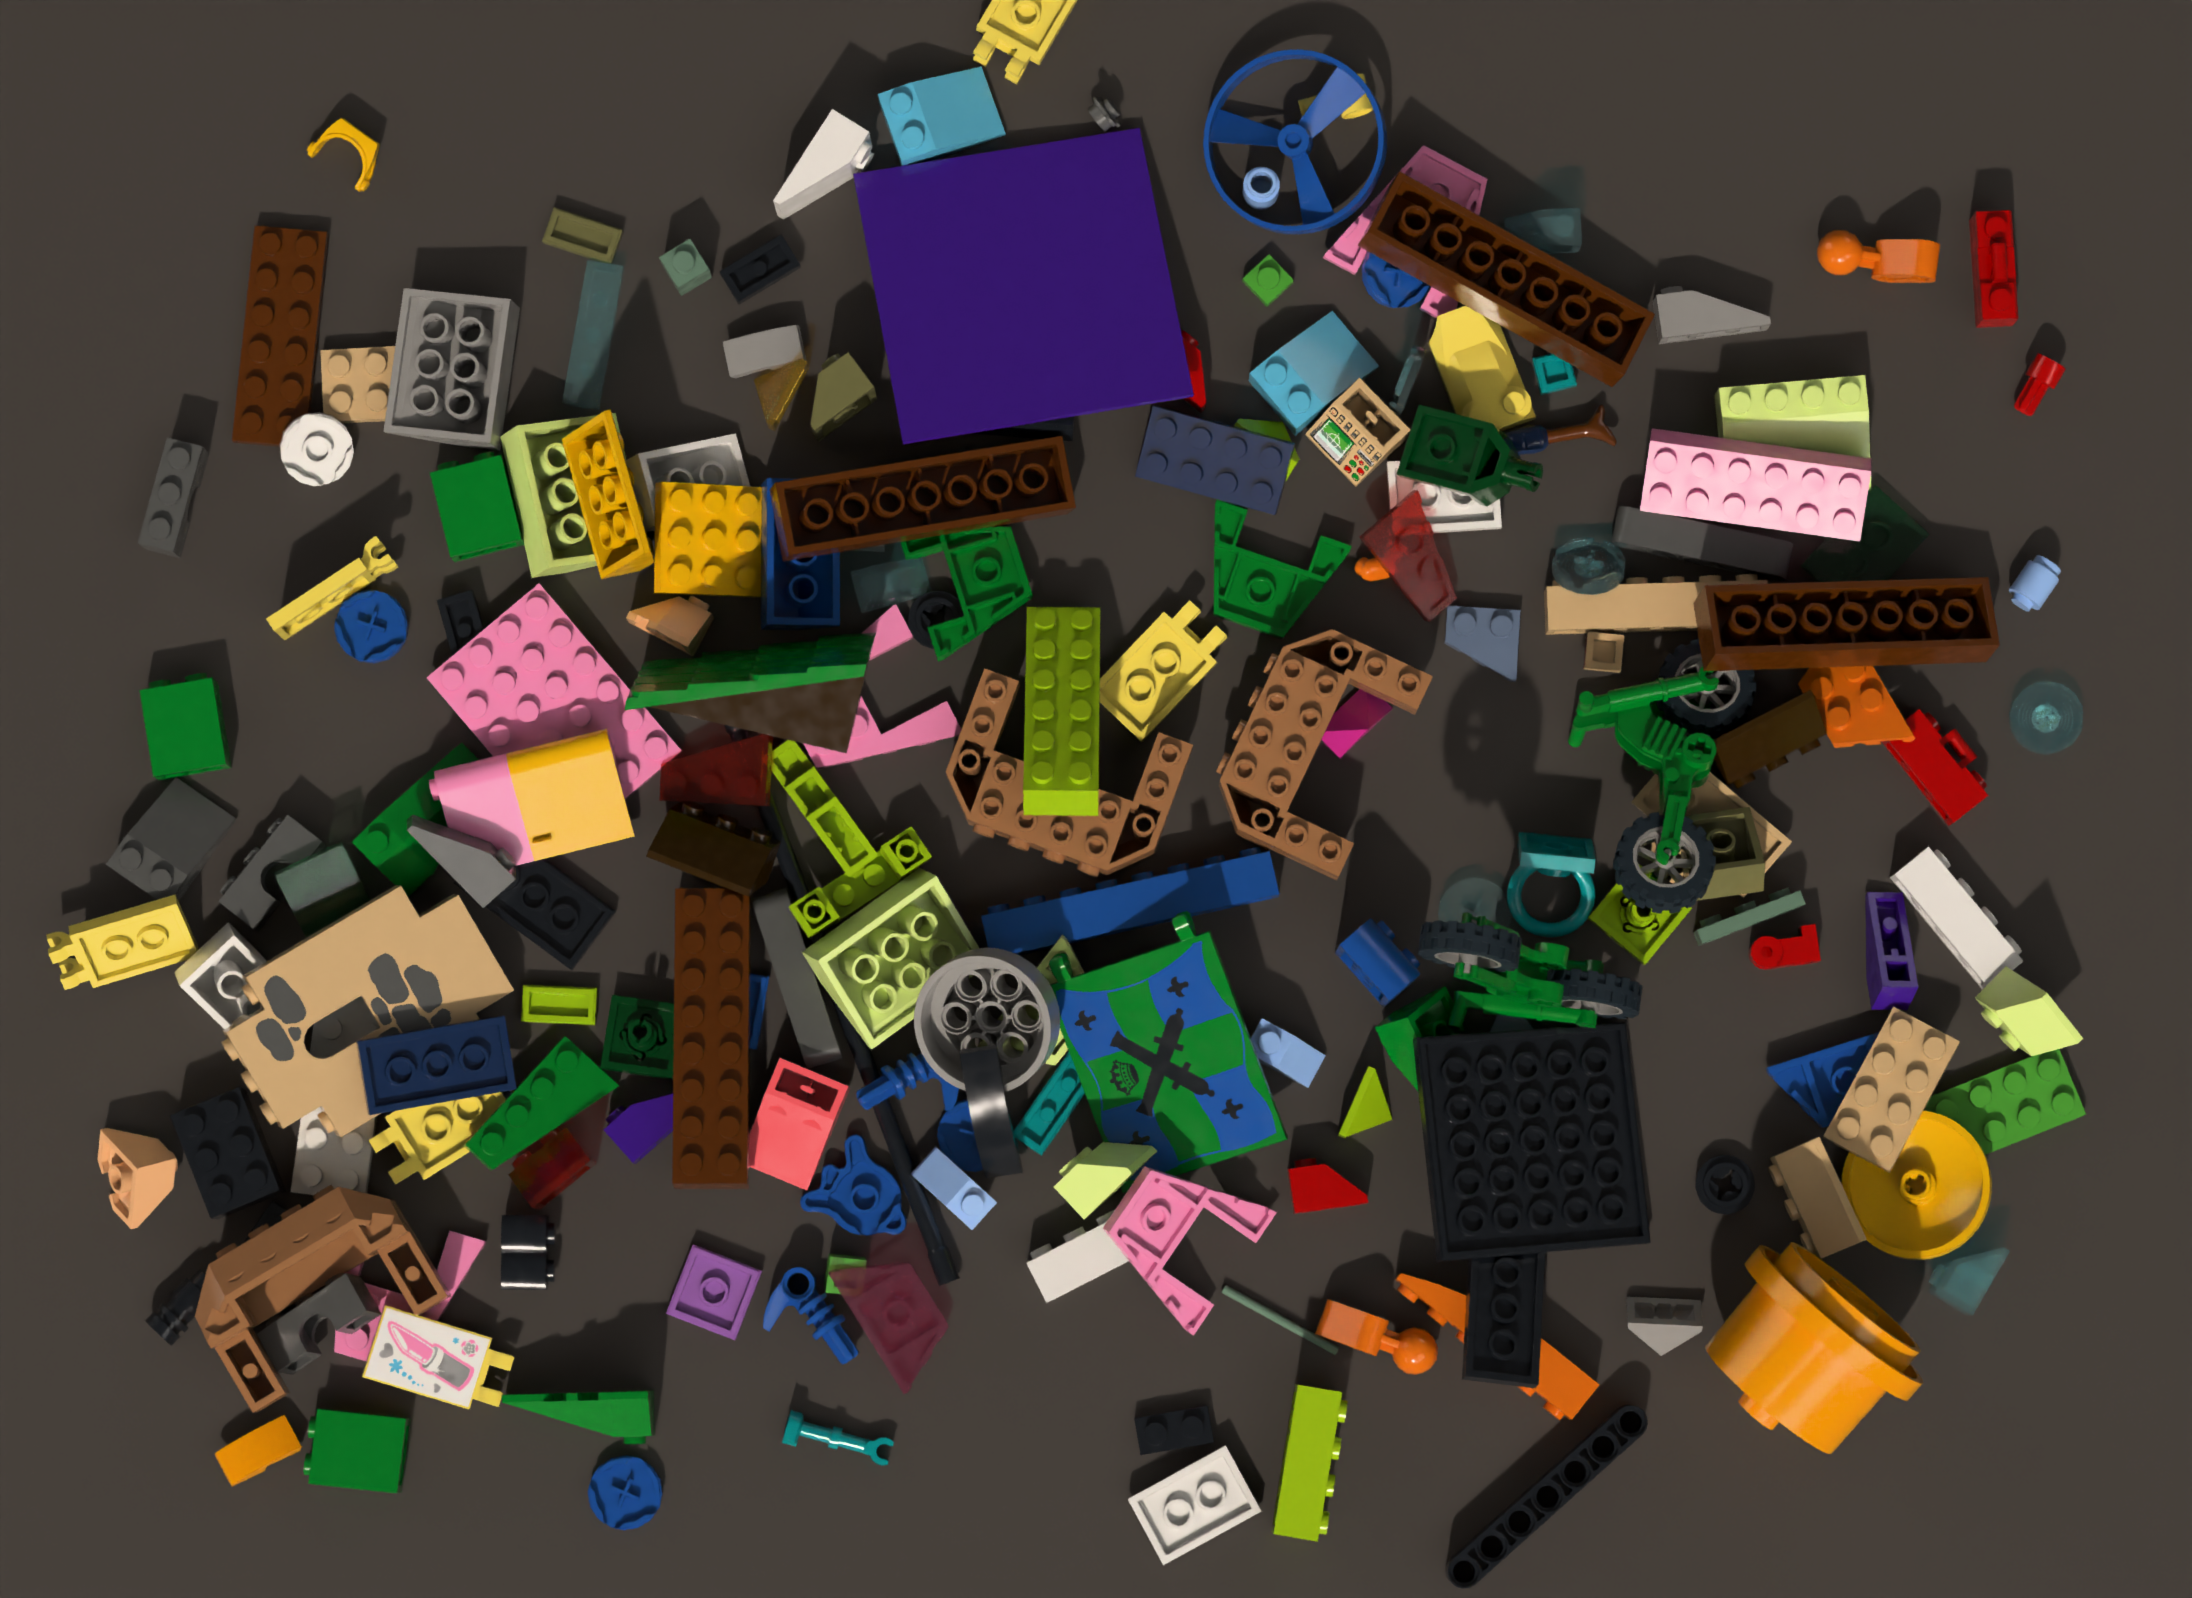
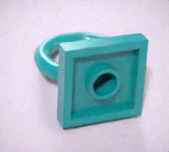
M1519 832L1517 848L1520 865L1512 874L1507 888V903L1513 918L1522 928L1541 937H1560L1574 932L1588 919L1595 903V886L1590 873L1594 874L1596 861L1592 839ZM1535 871L1553 877H1566L1571 873L1577 880L1581 892L1580 902L1576 911L1567 919L1556 923L1536 920L1526 911L1522 902V888L1526 879Z

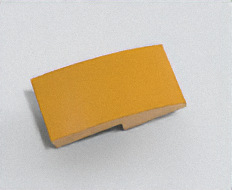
M283 1415L215 1452V1457L231 1487L264 1472L267 1466L299 1452L302 1446L286 1416Z

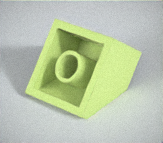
M2005 967L1975 997L1984 1008L1981 1012L1983 1018L1994 1028L1997 1029L1999 1027L2001 1029L2000 1039L2013 1051L2020 1048L2030 1056H2035L2078 1044L2083 1039L2047 992L2008 967Z
M1102 1142L1093 1151L1087 1146L1059 1171L1063 1178L1054 1188L1085 1219L1110 1198L1157 1150L1149 1145Z

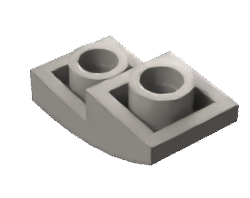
M799 325L761 331L723 342L729 376L732 378H739L766 369L777 370L807 361Z

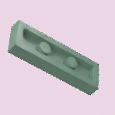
M1788 887L1768 895L1770 902L1757 907L1755 901H1751L1734 908L1736 915L1722 920L1721 915L1717 914L1699 921L1701 928L1693 932L1698 946L1802 907L1806 903L1801 891L1791 894Z

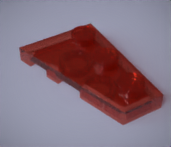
M1413 490L1360 536V539L1422 618L1430 622L1455 601L1457 597L1443 558L1439 556L1432 536L1434 533L1430 522L1426 520L1421 506L1423 502L1419 491Z
M760 734L661 764L659 801L770 806L773 736Z

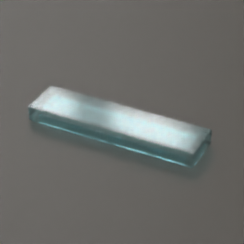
M587 260L562 403L565 405L595 410L600 408L624 274L623 266Z

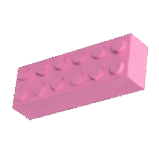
M1652 428L1640 511L1860 541L1871 476V458Z

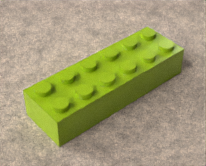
M1027 607L1023 775L1024 815L1098 816L1100 608Z

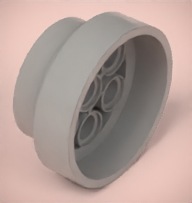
M979 948L953 957L929 977L921 989L916 1002L914 1029L918 1046L930 1067L946 1082L962 1090H965L960 1050L976 1048V1037L983 1039L988 1046L997 1044L1003 1072V1085L1006 1092L1030 1079L1050 1058L1059 1036L1060 1012L1052 987L1044 975L1032 963L1006 950ZM1005 974H1011L1016 978L1018 982L1017 989L1007 985ZM969 975H975L981 980L982 990L975 989L970 984ZM1025 1005L1034 1006L1039 1013V1019L1029 1017L1026 1013ZM990 1006H996L1002 1011L1003 1020H997L991 1015ZM954 1007H960L966 1012L967 1021H961L956 1017ZM1012 1036L1022 1041L1024 1051H1018L1011 1045L1010 1038Z

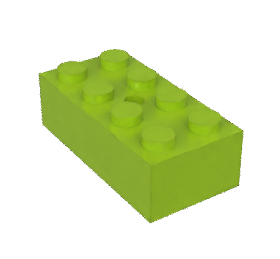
M1295 1384L1271 1529L1273 1534L1318 1542L1319 1534L1326 1535L1330 1512L1323 1511L1325 1496H1333L1336 1475L1329 1474L1331 1459H1339L1342 1438L1335 1437L1337 1422H1345L1348 1404L1347 1400H1341L1342 1392Z

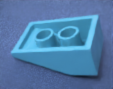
M982 66L910 82L878 94L879 105L901 166L933 161L1006 135Z
M1331 311L1279 348L1251 371L1248 381L1296 436L1323 414L1357 379L1361 378L1364 380L1379 365L1337 315Z

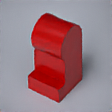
M1816 924L1800 926L1798 928V937L1776 939L1772 936L1759 937L1749 948L1751 963L1755 967L1764 970L1818 963L1821 961Z

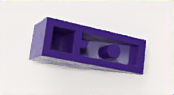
M1867 892L1865 895L1866 979L1871 1010H1892L1893 1006L1899 1010H1908L1919 987L1903 892Z
M673 1093L632 1104L627 1109L621 1105L606 1118L609 1125L603 1130L635 1165L673 1132Z

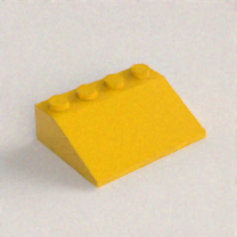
M606 410L562 438L601 579L638 572L654 563L653 543L647 537L643 524L644 511L641 504L637 502L633 488L634 476L631 469L627 467L623 453L624 441L621 434L617 432L611 410Z

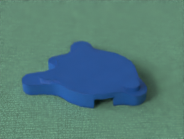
M858 1134L850 1135L844 1144L846 1165L842 1168H838L833 1164L825 1165L822 1168L820 1187L804 1193L801 1197L800 1205L802 1209L807 1212L828 1214L839 1226L856 1235L900 1234L906 1228L907 1219L902 1211V1194L897 1180L886 1168L875 1163L870 1158L862 1136Z

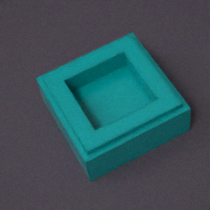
M1553 354L1532 358L1541 395L1577 386L1571 364Z

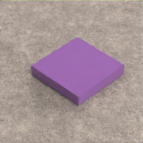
M693 1244L666 1314L736 1340L763 1271Z

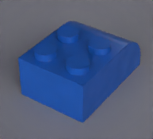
M1370 918L1338 946L1335 954L1384 1008L1419 977L1421 973L1417 968L1420 962L1407 948L1401 951L1392 942L1396 936L1382 920L1376 924Z

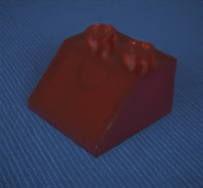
M558 1127L540 1140L544 1146L532 1155L527 1151L511 1164L515 1170L508 1175L534 1209L541 1210L597 1164L596 1160L567 1127L562 1131Z

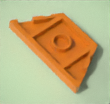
M1873 666L1809 668L1798 683L1803 693L1809 690L1813 693L1827 736L1834 748L1852 747L1858 743L1879 745L1881 741L1903 740V742H1911L1915 740L1913 733Z

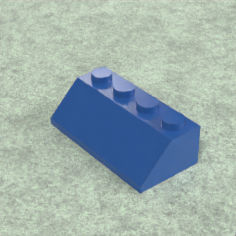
M766 478L761 484V630L798 631L839 627L840 552L783 561L769 489L776 482L794 479Z

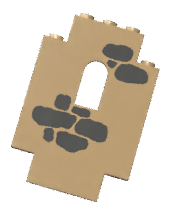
M395 885L244 974L242 977L247 984L241 988L251 1005L254 1006L258 1003L261 1008L250 1015L244 1014L233 1020V1025L223 1030L227 1039L221 1043L231 1060L234 1061L239 1058L246 1071L240 1075L251 1093L258 1090L265 1102L259 1107L270 1125L277 1122L278 1126L284 1129L320 1107L322 1112L317 1114L327 1133L329 1134L334 1131L337 1136L343 1137L379 1114L368 1115L356 1041L330 1057L316 1058L306 1050L304 1044V1036L309 1027L360 996L365 1001L379 1028L359 1040L479 1020L476 1013L513 992L514 989L459 895L453 894L418 915L402 886Z

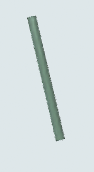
M1225 1285L1221 1292L1336 1355L1340 1348L1228 1285Z

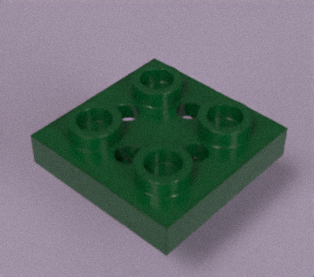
M612 995L600 1068L602 1070L673 1079L674 1004ZM663 1036H665V1037L667 1038V1042H666L664 1045H658V1044H657L658 1037H659L660 1042L663 1043V1042H664V1037H663ZM640 1052H645L646 1057H645L644 1060L638 1061V1060L635 1058V1055H636L638 1058H642L643 1055H642V1053H640Z

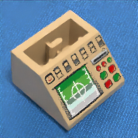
M1359 378L1331 404L1305 435L1357 487L1409 437L1411 430Z

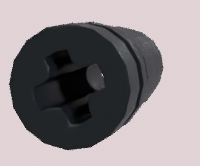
M201 1269L191 1279L186 1278L171 1293L173 1297L166 1305L164 1303L160 1304L158 1307L160 1311L158 1313L153 1312L145 1320L171 1346L181 1337L179 1335L181 1331L185 1333L189 1329L187 1325L195 1317L206 1275Z

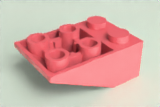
M779 1058L749 1134V1167L808 1191L850 1087Z

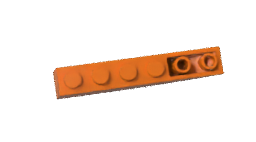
M1399 1273L1395 1278L1401 1284L1397 1290L1411 1302L1415 1303L1417 1299H1420L1430 1307L1426 1314L1442 1327L1447 1322L1459 1331L1455 1337L1464 1344L1466 1295L1436 1283ZM1541 1338L1539 1385L1536 1388L1517 1387L1529 1397L1534 1392L1546 1401L1543 1408L1560 1421L1563 1416L1572 1420L1598 1388L1599 1384Z

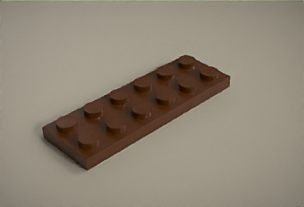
M254 225L232 441L234 443L280 447L283 432L296 418L311 411L329 238L327 232Z

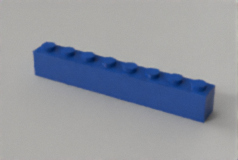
M1260 847L1240 851V858L1226 861L1225 855L1204 859V866L1190 869L1189 863L1168 867V874L1154 877L1153 871L1132 875V882L1118 885L1117 879L1096 883V890L1082 893L1081 887L1060 891V898L1046 901L1045 895L1023 900L1024 906L1010 909L1009 903L987 908L988 914L981 916L988 948L1002 949L1017 955H1023L1052 948L1061 935L1067 938L1069 944L1170 922L1178 913L1183 911L1190 912L1193 917L1277 898L1280 893L1270 851L1262 853Z

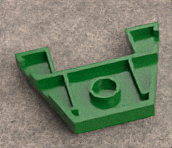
M1216 500L1213 616L1283 639L1348 556L1352 546L1321 535L1309 570L1280 562L1237 547L1236 544L1248 510Z
M988 527L900 542L906 562L941 551L944 552L964 614L962 617L927 627L938 662L949 657L1033 598L1011 527Z

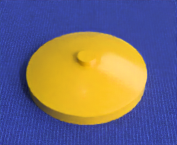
M1929 1111L1922 1112L1890 1173L1851 1152L1848 1153L1842 1172L1841 1184L1867 1241L1879 1250L1902 1259H1932L1959 1248L1978 1230L1987 1214L1991 1201V1171L1986 1155L1979 1143L1959 1123L1946 1116Z

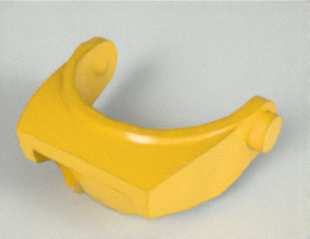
M340 118L320 136L316 143L314 141L311 142L307 148V155L311 158L315 157L327 141L336 137L351 142L359 151L363 164L362 174L355 185V190L364 192L370 185L375 171L380 143L373 140L345 118Z

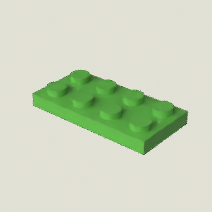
M2060 1049L2028 1057L1932 1095L1923 1110L1941 1114L1959 1123L1976 1139L1985 1155L2086 1115Z

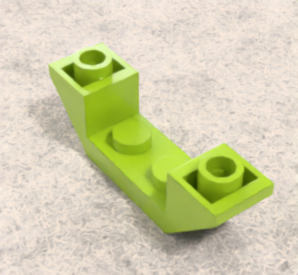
M912 826L883 844L877 852L879 856L850 877L844 873L823 888L817 887L788 906L808 938L847 918L888 891L932 858Z

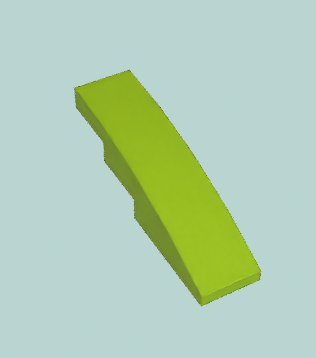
M787 740L762 758L848 877L879 856L796 741Z

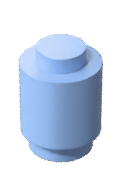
M1256 167L1246 174L1242 193L1245 202L1250 207L1263 210L1271 207L1276 202L1280 188L1277 174L1267 167Z
M2036 555L2033 561L2029 560L2009 588V592L2013 595L2011 601L2027 612L2031 608L2040 610L2059 582L2060 568L2049 559Z

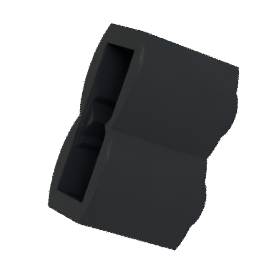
M502 1215L501 1290H547L548 1282H555V1260H548V1245H555L556 1226L555 1223H549V1215Z

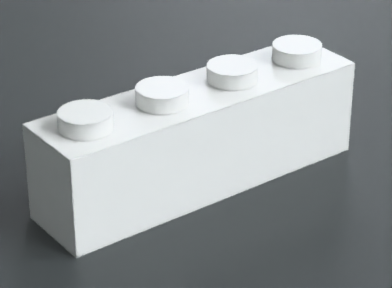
M1927 847L1895 872L1890 879L1903 892L1904 896L1983 990L2005 967L2014 970L2023 962L2019 956L2022 950L2009 935L2003 937L1995 927L1998 924L1995 916L1985 906L1980 909L1971 898L1974 896L1971 887L1962 878L1956 880L1950 873L1948 868L1951 865L1947 858L1938 849L1933 852L1930 847Z
M1115 1210L1097 1218L1096 1221L1099 1226L1085 1232L1082 1226L1063 1236L1066 1243L1054 1249L1048 1243L1030 1253L1033 1260L1026 1264L1046 1303L1129 1262L1103 1229Z

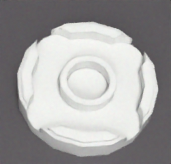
M320 412L304 414L293 420L284 430L280 442L281 460L288 473L299 482L311 486H321L340 479L350 467L354 454L352 438L345 425L334 416Z

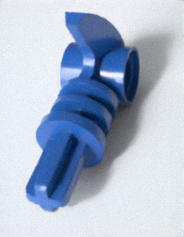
M920 1050L917 1056L912 1053L907 1054L908 1061L905 1063L901 1059L897 1060V1067L895 1069L889 1065L883 1066L881 1068L883 1076L856 1092L859 1104L865 1110H869L893 1095L899 1100L906 1096L905 1088L909 1087L914 1090L917 1088L916 1081L918 1080L926 1083L929 1079L935 1078L941 1084L945 1111H951L954 1109L959 1088L941 1078L930 1067Z
M801 1267L788 1270L768 1301L764 1313L763 1328L770 1332L783 1310L787 1306H794L800 1315L806 1313L809 1319L806 1321V1325L813 1324L817 1329L812 1335L815 1341L822 1337L841 1364H846L859 1354V1351L841 1326V1323L846 1319L843 1314L834 1316L831 1310L835 1306L833 1304L827 1306L824 1301L827 1294L820 1295L816 1290L817 1282L813 1273ZM798 1273L804 1274L809 1280V1288L802 1295H795L789 1289L790 1278Z

